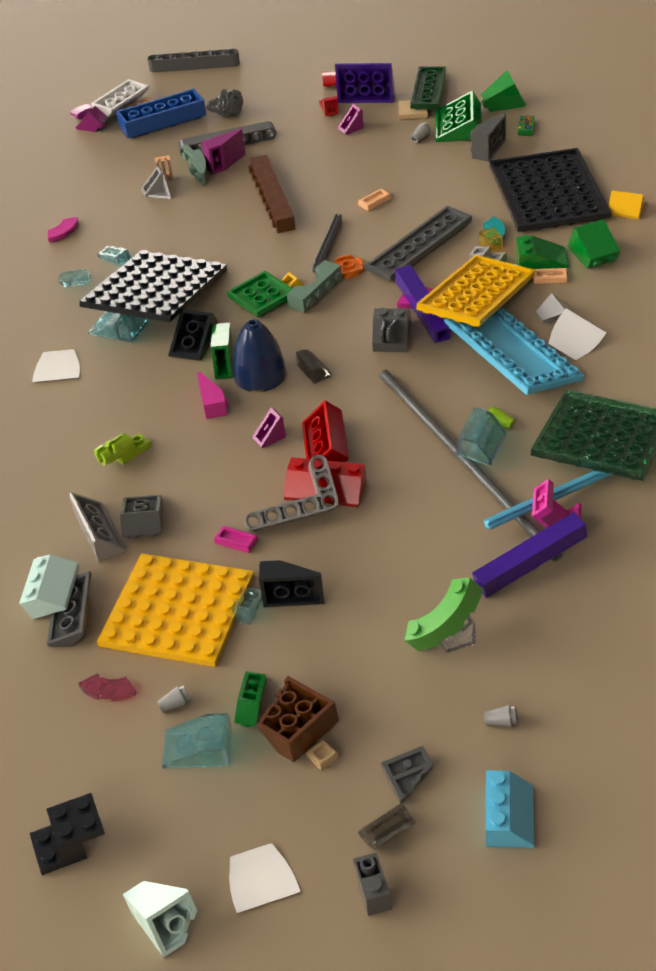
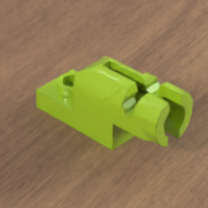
M123 432L112 440L106 441L105 446L100 445L94 449V454L99 463L103 462V466L115 460L124 465L150 448L151 441L140 433L131 438Z

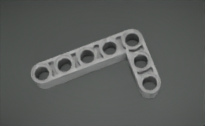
M315 455L308 464L316 495L251 512L245 518V528L248 531L255 532L332 511L338 504V497L327 459L323 455ZM320 461L323 467L316 469L313 466V462ZM325 479L328 487L323 488L319 486L318 480ZM324 498H331L333 501V505L326 506L324 504ZM310 502L314 504V511L306 510L305 503ZM289 507L294 508L296 515L289 516L286 513V509ZM270 512L275 513L277 520L270 521L267 514ZM255 517L258 519L259 524L253 527L249 524L248 519Z

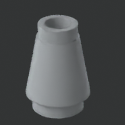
M420 123L412 134L411 140L417 143L427 137L431 131L430 126L427 123Z
M182 685L179 688L176 686L157 703L162 713L186 706L191 699Z
M509 704L485 711V724L508 727L518 724L516 706H510Z

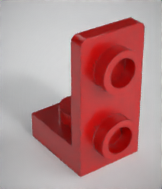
M337 96L319 100V105L325 116L339 114Z

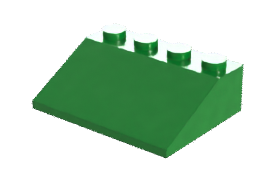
M474 91L435 110L436 142L470 140L471 131L478 124L482 123L481 102Z

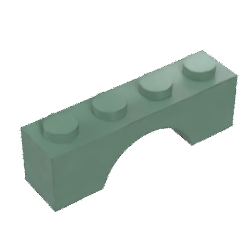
M326 260L315 268L316 281L314 283L304 286L296 285L287 293L288 308L302 313L307 312L342 279L341 265Z

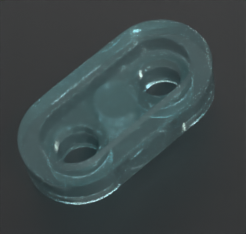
M82 269L63 272L58 276L60 285L70 287L72 285L87 284L91 280L89 270Z

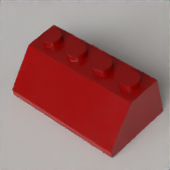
M324 400L302 422L306 459H311L315 455H323L327 461L347 462L349 455L342 410Z
M291 457L286 471L284 500L295 501L316 495L308 469L311 459ZM320 461L313 462V466L316 469L323 467ZM327 461L338 497L337 505L359 507L367 482L365 464ZM325 479L318 480L319 486L323 488L328 487ZM324 498V504L333 505L331 498Z

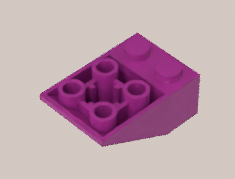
M242 128L201 141L206 167L212 175L227 170L246 155Z

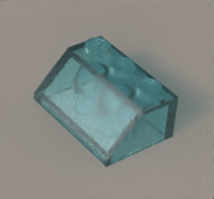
M481 408L472 409L458 437L456 456L492 466L506 436V431L492 412Z

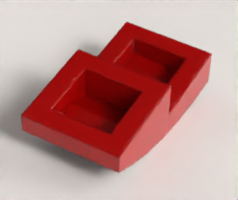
M335 71L322 72L323 86L336 85Z

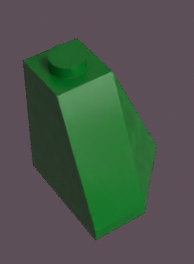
M508 70L481 94L483 98L481 102L484 108H488L490 112L526 106Z

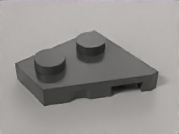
M421 746L381 762V767L401 804L433 769V764L426 750Z

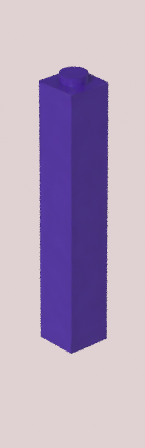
M411 264L395 269V282L434 343L451 339V329L444 322L445 318L416 310L417 303L429 292Z
M573 512L472 572L473 580L483 588L482 594L487 598L587 538L586 524Z

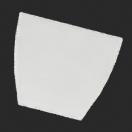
M566 308L555 323L548 344L572 359L577 360L592 351L603 339L606 332Z
M74 349L43 352L35 368L32 382L79 378L80 365Z
M272 843L230 857L229 882L236 913L301 892L290 866Z

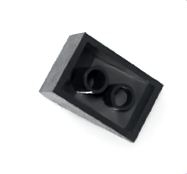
M181 309L168 356L201 361L211 344L213 324H218L219 322L214 314Z
M281 560L260 561L259 584L263 607L325 604L322 575L320 572Z

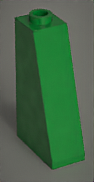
M230 323L213 324L211 353L215 379L232 378V334Z

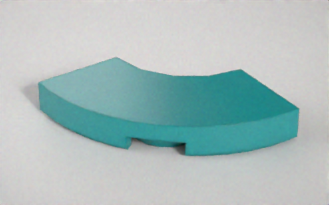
M493 216L483 223V227L489 232L486 235V241L499 246L505 238V226L501 220Z

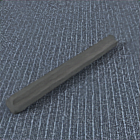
M334 214L313 262L312 272H316L315 268L326 259L342 221L341 214Z

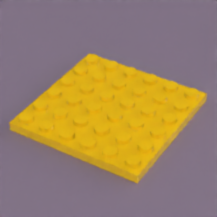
M141 553L97 640L98 647L216 667L254 578V571Z

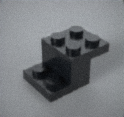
M92 793L46 808L51 825L29 833L42 875L88 859L82 842L105 834Z

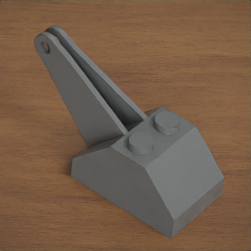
M374 308L373 352H407L411 326V311L409 309Z

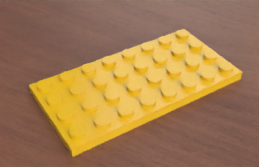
M474 255L417 303L416 310L422 311L425 314L438 315L440 318H449L455 322H464L473 327H480L533 278L535 269Z

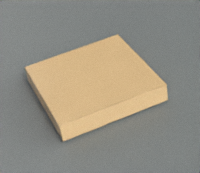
M411 100L398 101L399 120L428 118L427 109H410Z

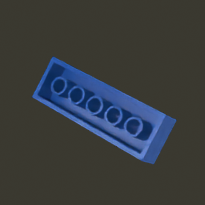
M194 88L118 110L116 114L118 125L126 137L135 138L138 135L148 134L151 131L175 126L178 123H185L195 118L199 119L206 115L204 99Z

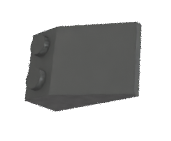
M506 113L478 124L471 131L470 139H472L470 151L472 152L473 159L489 162L506 141Z
M161 495L123 498L120 511L122 537L137 538L139 535L154 537L161 534Z

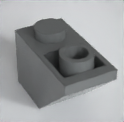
M377 853L354 858L353 863L367 915L370 916L392 910L390 891Z

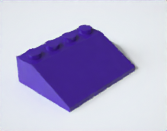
M392 63L335 64L338 103L394 102L395 85Z

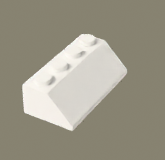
M128 79L92 102L91 106L92 108L94 106L98 107L108 117L105 120L107 121L110 117L116 115V111L125 109V106L141 98L149 89V86Z

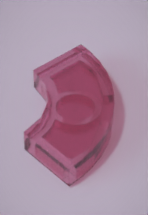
M96 673L78 683L79 688L86 695L97 700L101 698L119 701L137 695L136 689L126 676L119 679H106Z

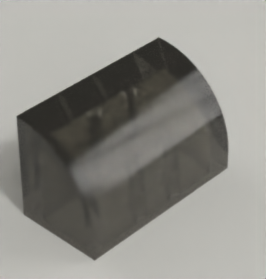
M300 350L296 352L297 366L314 384L332 377L331 371L312 351Z
M402 802L362 828L358 834L369 847L377 849L415 824V821Z

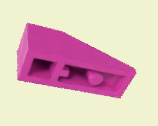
M197 372L206 419L227 415L226 408H229L228 397H224L223 390L204 374Z

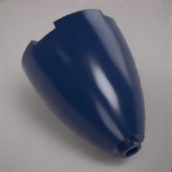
M255 319L246 322L241 329L233 356L235 383L241 389L249 392L251 389H263V392L272 390L284 381L286 374L285 362L278 342L270 330L263 323Z

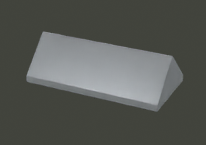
M71 492L69 497L74 515L98 562L124 553L127 549L102 502Z

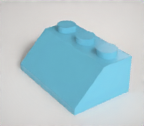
M486 770V847L534 848L533 785L511 771Z

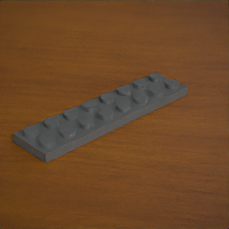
M450 206L444 207L365 265L366 271L392 281L395 278V269L415 264L470 223L472 215Z

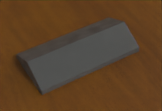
M90 571L76 576L67 610L51 614L47 639L49 647H72L84 635L92 574Z

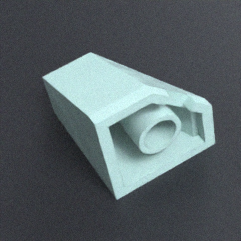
M143 881L123 894L132 915L163 957H166L185 944L188 937V926L190 921L194 920L197 913L196 906L187 889Z

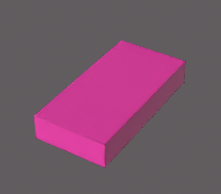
M222 526L214 538L215 544L250 553L258 541V535L227 526Z

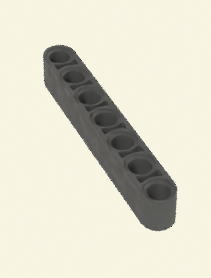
M237 49L155 54L147 58L150 72L234 67L240 64Z
M266 121L184 138L178 142V148L181 155L183 152L182 146L187 144L193 150L199 149L203 153L201 141L240 128L243 131L244 145L272 140L276 137L277 131L272 122Z

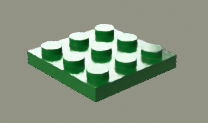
M263 271L228 290L227 297L256 317H260L287 301V293L293 288L267 271Z

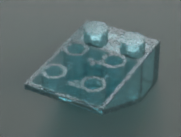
M104 312L88 331V334L133 343L148 322L147 318Z

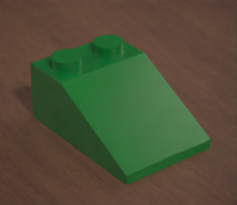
M523 235L516 237V257L519 266L531 269L569 268L564 246L535 236Z

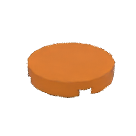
M343 255L336 258L334 262L341 265L342 278L356 277L364 270L363 260L358 256L355 258L353 255Z

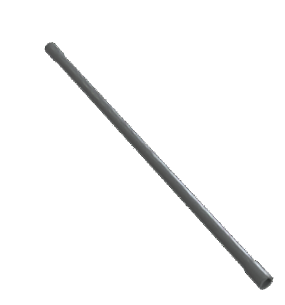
M383 370L379 375L380 379L402 399L504 509L507 510L514 507L515 505L403 389L396 379L387 370ZM525 515L515 518L531 537L540 532ZM562 553L553 557L551 560L553 562L558 561L562 557Z

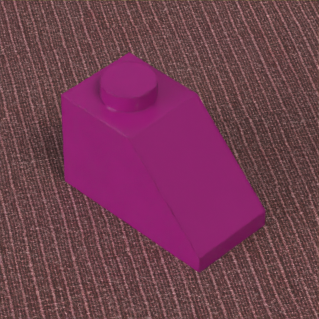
M94 106L75 128L77 130L95 132L98 128L100 130L106 124L104 121L108 117L98 107Z

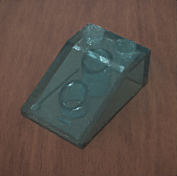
M229 713L205 714L166 729L162 769L229 766L232 734Z

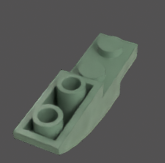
M188 144L182 146V157L190 165V174L196 178L197 182L206 186L208 173L203 153L199 149L193 150Z

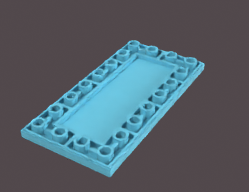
M503 306L480 327H473L464 322H455L449 318L444 319V322L452 331L526 395L580 382L584 379L585 375L577 367L570 364L566 358L559 355L555 349L547 345L544 340L540 339L533 331L525 327L522 322L514 318V315L508 313Z

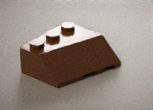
M287 675L284 680L285 685L282 690H278L274 703L268 706L257 727L280 755L295 762L339 721L334 701Z

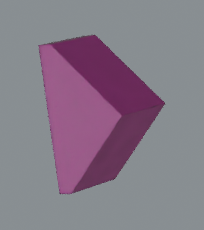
M352 104L338 126V129L346 135L364 128L363 110L355 104Z
M270 408L252 438L262 448L285 438L283 417L274 408Z

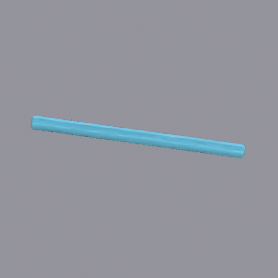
M624 459L616 460L554 488L553 500L560 499L626 469V461ZM533 498L485 519V528L491 530L531 512L533 509Z

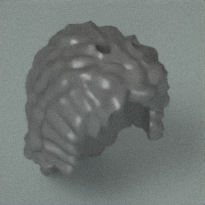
M223 89L220 91L218 98L208 101L206 109L223 117L236 116L242 110L243 96L239 90L233 89L229 91Z

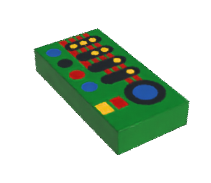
M520 116L518 135H533L535 116Z

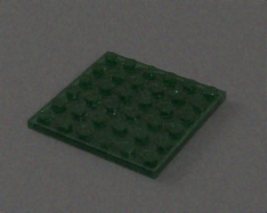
M566 389L532 446L531 456L644 481L656 456V408Z

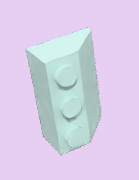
M51 554L33 560L19 603L32 619L67 610L80 566L79 563Z

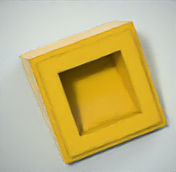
M290 272L281 280L291 288H294L296 285H303Z

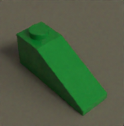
M245 671L237 698L234 723L244 727L257 725L266 674Z

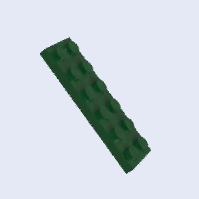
M446 66L418 67L410 109H439Z

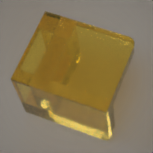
M493 227L480 231L479 246H488L491 252L503 250V236Z

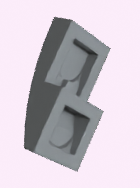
M475 246L469 254V258L479 255L503 262L507 259L506 252H491L488 246Z

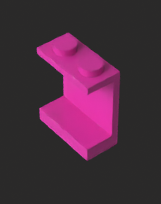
M547 479L534 488L532 517L546 528L573 512L581 519L582 505L580 503L566 510L553 500L554 483L551 480Z

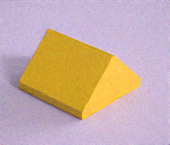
M611 191L608 206L611 210V216L639 219L645 204V197L643 194Z

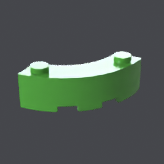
M471 578L452 579L445 597L434 610L419 619L408 621L404 641L417 651L441 645V641L450 635L452 637L465 626L464 621L470 613L475 612L483 588Z

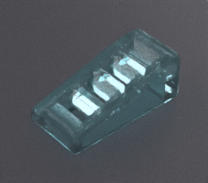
M111 246L105 247L97 254L99 258L119 267L131 259L128 249Z
M247 587L232 607V615H235L236 622L252 623L262 604L260 589Z

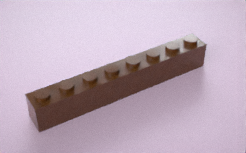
M267 155L249 158L248 170L251 173L255 187L258 189V194L261 196L265 211L268 212V218L271 220L272 227L276 229L277 233L296 230L294 215Z

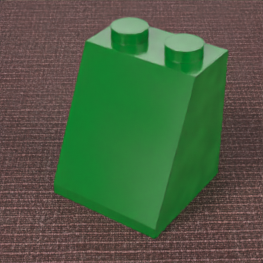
M604 219L575 227L567 245L570 251L586 268H596L607 262L612 263L617 260L620 249Z

